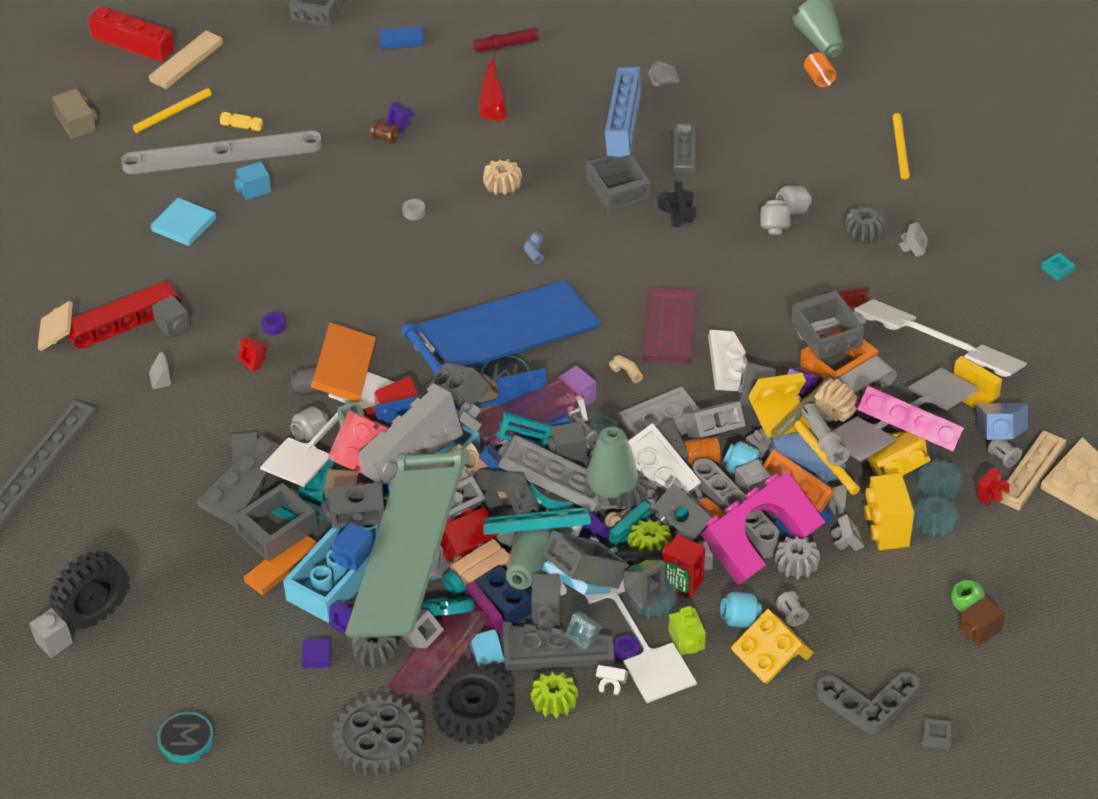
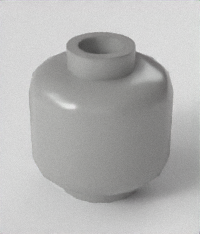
M802 185L784 186L775 198V200L785 201V205H788L791 209V216L806 213L812 201L810 193Z
M766 201V205L761 207L760 212L761 227L768 230L770 235H781L782 230L790 228L791 209L788 205H785V201Z
M312 406L293 416L290 429L298 441L309 443L328 423L329 419L324 411Z

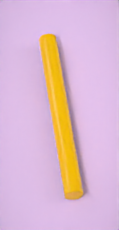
M206 88L133 125V129L136 133H139L212 96L209 88Z
M895 113L892 117L900 176L902 179H908L910 174L902 117L900 113Z
M801 420L796 421L793 425L795 430L852 495L857 494L860 490L859 486L840 465L832 466L829 464L827 454L821 451L818 446L819 440Z

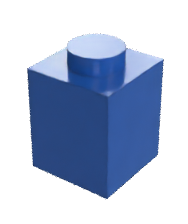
M349 523L332 543L334 561L342 567H348L357 571L371 554L373 548L372 532Z

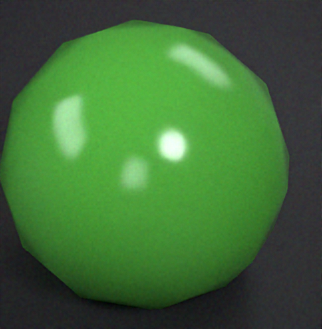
M973 580L960 581L951 592L953 606L960 612H964L985 598L983 587Z

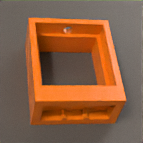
M840 326L821 339L844 332L845 330ZM863 339L862 346L845 351L854 360L835 372L823 361L818 360L809 346L801 350L800 368L818 375L817 382L820 385L827 377H832L836 380L869 359L878 356V350Z

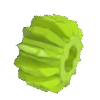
M651 518L647 522L639 519L637 525H632L628 536L630 551H663L665 545L668 542H672L668 525H662L661 520L652 522Z
M551 671L550 676L547 677L541 674L539 681H534L531 701L534 703L536 712L543 711L545 718L550 714H554L557 719L559 713L568 716L569 709H575L578 689L574 686L573 679L566 678L564 672L557 676Z

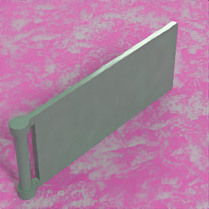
M466 448L448 453L414 456L407 453L398 456V470L345 635L349 638L408 636L413 634L464 466L470 459L469 451ZM454 462V467L408 471L412 466Z

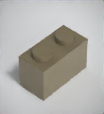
M77 88L52 97L55 114L71 139L96 131L94 122L97 121L96 113L93 108H89L86 97L81 96Z

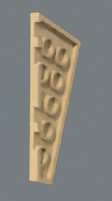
M1082 437L1041 482L1040 489L1098 520V451Z

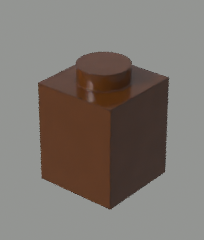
M985 597L962 612L960 630L966 638L971 639L979 646L1002 631L1005 613Z

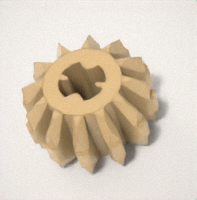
M499 158L498 162L491 161L490 165L485 166L483 183L487 187L488 192L494 191L495 195L499 193L506 195L507 192L514 193L515 189L520 188L522 172L517 166V162L511 163L509 159L502 161Z
M829 379L827 382H824L815 394V403L820 407V411L824 412L827 417H832L834 421L840 420L844 422L854 414L859 405L857 401L858 396L853 394L854 390L847 387V383L842 384L838 379L835 381Z

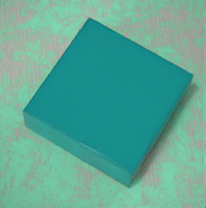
M1059 252L1041 264V269L1057 281L1074 272L1076 267L1074 263Z

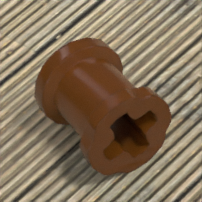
M376 119L372 124L370 136L372 139L380 138L388 141L389 144H394L399 135V126L396 124L392 126L384 124L381 120Z

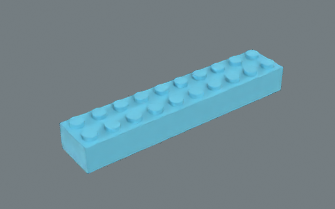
M460 424L463 435L433 454L447 453L458 444H461L463 447L470 443L474 445L480 454V433ZM390 480L382 485L384 511L392 489L389 483ZM380 524L358 526L372 532L374 545ZM331 528L283 580L286 601L330 623V606L335 601L344 604L359 590L370 557L369 555L357 571L348 567H342L334 561L332 543L345 528Z

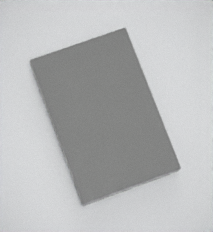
M681 386L617 413V420L631 438L635 437L652 423L655 427H658L674 420L679 434L682 435L687 433L683 414L700 410V408Z

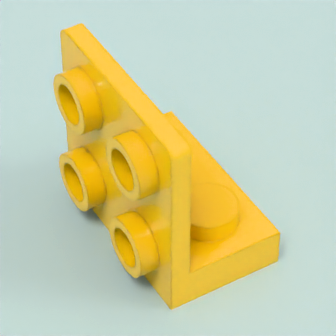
M803 373L758 379L748 395L768 438L773 437L772 431L800 404L797 395L806 382ZM802 416L799 420H801L805 424V426L809 430H811V427L809 426L808 422ZM792 426L784 435L798 432Z
M769 609L758 618L731 648L765 684H768L793 657L796 658L799 654L805 660H808L814 653L780 617Z

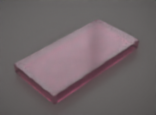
M649 287L642 361L691 364L697 289Z
M560 379L478 415L475 420L482 424L478 430L482 442L485 446L489 444L492 447L505 441L496 436L497 430L500 429V422L503 421L504 412L546 423L578 409L579 404L564 381ZM509 421L510 424H514V425H517V426L525 427V428H528V429H533V428H531V427L524 426V425H520V424L513 423V422H510V421ZM506 429V433H510V434H513V435H519V434H521V433H518V432H515V431H511V430H507V429Z
M469 611L443 615L438 623L444 630L427 649L417 648L389 683L388 687L391 692L431 695L487 622L488 616L484 611Z

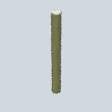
M827 377L772 431V436L775 439H780L802 417V408L807 412L804 407L805 405L815 404L817 390L829 379L834 380L832 377Z

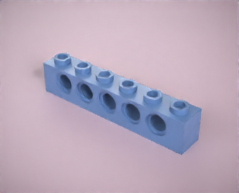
M618 67L605 128L607 156L624 157L630 155L642 92L640 67Z

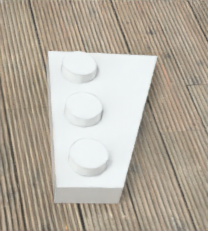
M710 330L708 340L715 390L739 391L741 374L748 362L745 357L746 352L734 331Z
M653 423L628 441L637 472L643 473L646 479L667 491L675 483L687 493H690L701 485V481Z

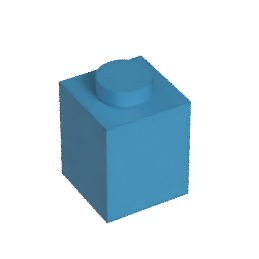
M262 162L235 169L237 179H234V185L237 192H241L245 200L271 192L269 174Z

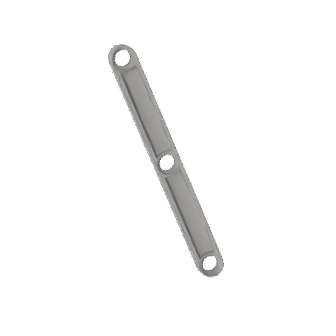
M317 131L286 133L130 152L122 156L121 163L123 171L128 174L311 153L321 149L322 139ZM309 140H316L314 143H307ZM219 151H227L226 153H223V154H218V153H217V152H219ZM132 161H136V162H137L136 164H133V165H128V164H127V163L132 162Z

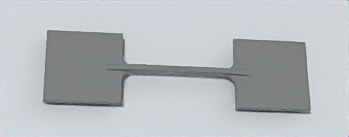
M942 367L908 387L909 390L921 396V398L910 403L911 405L918 407L926 402H931L945 410L950 409L980 389ZM858 416L832 431L840 436L841 444L848 448L850 456L860 462L896 440L893 436L882 431V428L889 423L880 421L877 424H870Z

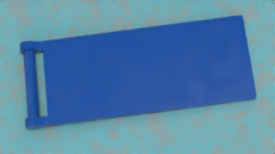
M565 280L420 324L409 323L403 326L401 333L412 342L432 368L433 375L436 376L444 364L439 363L418 335L420 332L423 333L444 362L470 368L600 327V321Z

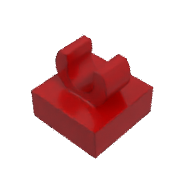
M250 337L243 338L238 360L252 372L260 370L262 361L266 360L264 350H267L269 346L263 341L256 343Z
M991 468L978 482L979 502L985 505H989L992 500L1001 502L1003 500L1001 491L1005 493L1010 492L1009 483L1001 480L1000 471Z

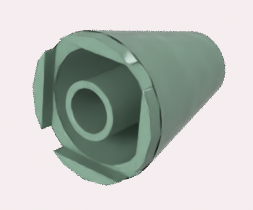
M830 0L806 1L799 6L798 14L796 16L795 14L793 15L795 27L826 57L833 58L838 56L843 49V42L832 2Z
M607 427L599 434L586 470V482L595 494L604 498H618L619 494L625 492L629 494L637 485L638 472L624 431L617 427Z
M552 529L519 531L516 533L512 541L506 572L507 581L512 587L526 589L532 585L533 574H548L542 568L545 561L549 560L542 553L553 531Z

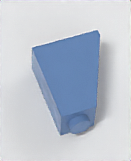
M1028 403L977 404V430L987 440L1014 439L1028 429Z
M799 433L786 434L780 439L772 437V447L768 448L769 455L775 449L813 476L824 472L828 475V481L840 482ZM844 463L840 466L845 470L846 464Z

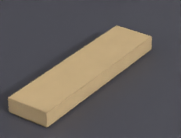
M206 30L150 74V82L164 89L169 88L223 44L222 37Z
M1043 430L1006 481L1010 485V492L1005 493L1001 491L1003 495L1001 503L1020 511L1064 449L1066 440Z

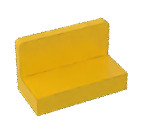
M960 356L955 361L954 374L980 388L978 392L963 400L964 403L977 410V404H992L1000 396L1001 378L963 356Z

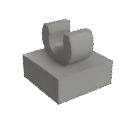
M918 222L909 224L908 232L901 235L904 242L899 243V246L903 252L912 250L916 257L924 255L928 238Z
M465 402L460 410L456 409L461 425L478 432L482 424L475 420V418L478 416L480 408Z
M762 428L746 437V444L757 448L760 451L759 458L763 459L769 455L768 448L772 447V437L768 438Z
M847 514L838 518L840 527L831 531L835 539L840 538L834 542L835 546L842 550L850 545L855 551L865 547L859 527Z

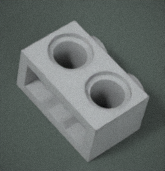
M740 401L727 402L683 414L688 438H702L746 426Z

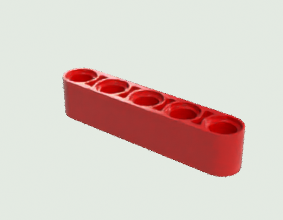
M160 282L72 318L68 337L77 349H84L153 321V304L172 295L180 304H182V299L171 283Z

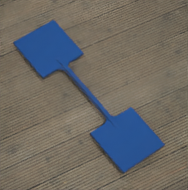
M541 368L496 378L498 387L497 398L475 403L478 408L493 405L499 406L502 421L504 412L527 418L537 402H541L546 412L550 411L546 370ZM424 395L374 405L377 422L391 427L392 421L398 415L402 417L412 408L410 404L417 398L421 399Z

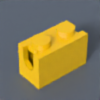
M910 432L897 437L893 443L867 458L875 476L902 473L903 476L931 461L929 455L923 452L920 447L924 445L923 440Z

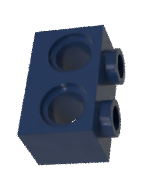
M500 565L474 580L502 615V621L512 622V626L532 615L531 592L527 588L516 589L512 587L507 581L506 571Z

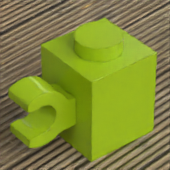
M689 606L681 608L680 612L669 614V633L679 654H694L704 650L706 632L695 608L692 609Z

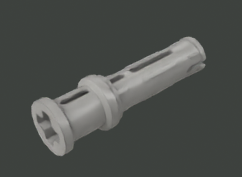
M812 403L805 405L804 407L808 414L803 408L801 414L819 439L818 446L821 451L827 454L829 464L832 466L844 464L850 456L848 448L841 444L840 436L836 432L831 431L817 410L816 405Z

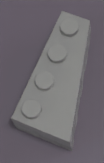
M434 383L427 388L428 393L421 399L417 398L410 404L411 409L402 417L398 415L385 433L381 431L357 454L363 474L376 483H382L383 485L396 476L398 470L397 460L400 454L409 453L411 456L433 454L462 436L463 433L451 392Z

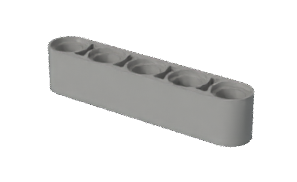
M875 356L837 379L842 384L847 383V387L854 390L853 394L857 395L858 398H862L867 385L873 388L879 387V390L882 391L893 383L897 372L879 356ZM816 405L817 410L826 423L833 420L832 417H827L824 412H821L820 407Z
M701 458L694 462L692 472L701 481V485L698 487L704 498H709L724 512H726V508L736 501L742 504L747 500L745 494L713 461ZM762 511L750 512L745 521V533L748 541L760 557H773L777 551L779 530Z

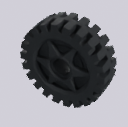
M95 551L94 554L88 552L85 558L82 555L77 557V563L71 561L68 564L69 569H63L60 572L62 577H56L54 581L56 586L51 587L50 592L52 595L49 596L50 606L69 627H74L75 629L82 627L86 629L89 628L90 624L92 626L98 624V619L102 621L106 619L108 612L111 615L115 612L113 607L121 605L122 601L120 598H125L127 594L125 590L129 589L128 581L130 579L126 569L111 554L105 551L103 553Z
M469 663V669H465L464 665L458 666V672L452 668L448 671V677L444 674L440 677V683H436L435 691H433L432 707L435 722L442 733L445 731L446 736L450 739L455 735V741L460 743L463 738H466V744H473V739H477L478 744L484 743V737H487L489 741L494 740L495 733L499 736L502 735L504 728H509L514 717L515 698L511 682L508 678L505 679V674L501 671L497 674V669L492 666L487 671L486 664H480L479 669L475 668V663Z

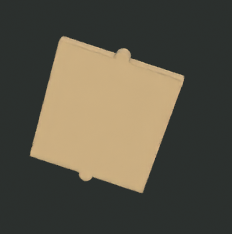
M71 301L55 308L51 313L41 318L38 349L40 351H43L52 344H56L58 340L70 333L73 306Z

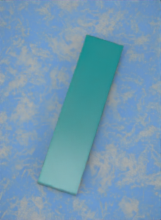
M587 507L486 517L483 524L484 535L590 525L591 513L590 508Z

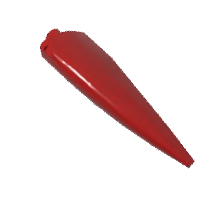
M493 57L486 69L482 82L479 115L482 118L500 122L508 118L507 107L502 88L497 79L495 59Z

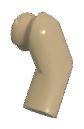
M621 355L614 356V359L609 362V366L615 372H619L623 368L633 383H638L643 379V375L635 362Z
M631 508L630 511L625 509L620 513H608L604 520L605 525L612 529L633 509Z

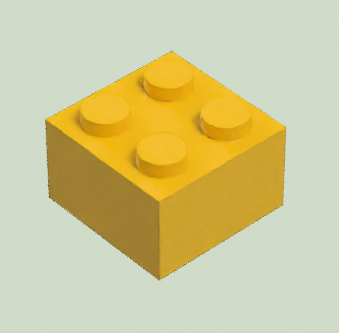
M902 473L871 477L870 487L866 488L868 504L864 505V516L866 521L870 520V536L872 541L876 540L878 550L910 547L914 511Z

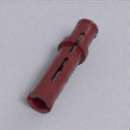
M536 27L501 35L492 34L491 37L473 40L475 43L473 44L476 53L488 50L499 51L500 48L538 41L539 34Z

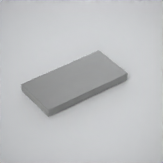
M514 435L498 466L512 473H521L524 475L525 480L584 508L589 507L592 512L600 498L599 495L591 490L590 485L586 482V468L517 435Z

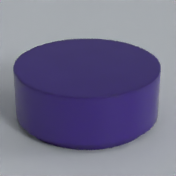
M278 312L266 314L262 318L263 331L269 335L282 333L286 329L285 316Z
M622 635L615 639L613 648L614 657L617 660L623 662L640 655V642L634 636Z

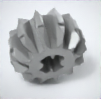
M796 535L794 539L786 537L784 542L778 544L774 560L776 565H778L779 572H785L787 578L793 575L799 580L802 575L809 578L811 572H816L818 562L820 561V553L817 550L816 542L809 543L808 537L799 539Z

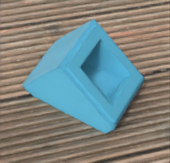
M496 630L470 636V648L478 669L480 664H486L487 667L505 662Z

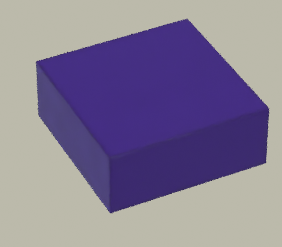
M330 639L303 640V668L330 667Z

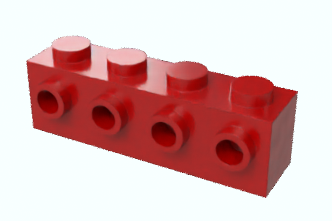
M100 6L88 17L91 35L94 39L160 62H164L175 50L170 29Z

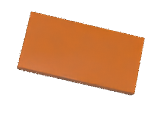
M330 322L311 387L359 402L376 337Z

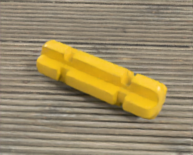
M223 112L220 116V124L225 126L232 124V127L248 130L251 128L254 131H261L263 119L257 117L251 119V116L233 114L232 116V113Z

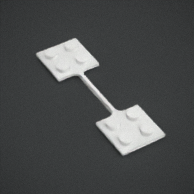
M875 299L854 310L862 314L861 316L867 320L882 322L883 326L888 329L896 330L903 326H910L969 351V353L965 354V358L972 360L971 362L980 367L986 366L993 369L994 373L1000 376H1011L1027 364L983 344L975 348L963 341L914 322L916 320L915 316Z
M367 372L359 402L356 403L362 409L374 406V392L395 382ZM329 394V397L345 403L344 405L354 402L333 394ZM338 412L309 443H301L288 437L265 461L260 469L304 487L330 459L328 457L329 453L317 449L315 445L338 421Z
M616 547L610 549L613 553L618 552ZM624 579L619 589L612 588L609 594L585 595L589 604L605 598L615 600L640 642L643 652L640 655L624 660L623 663L646 703L697 685L696 680L673 643L656 649L648 647L619 597V594L625 591Z

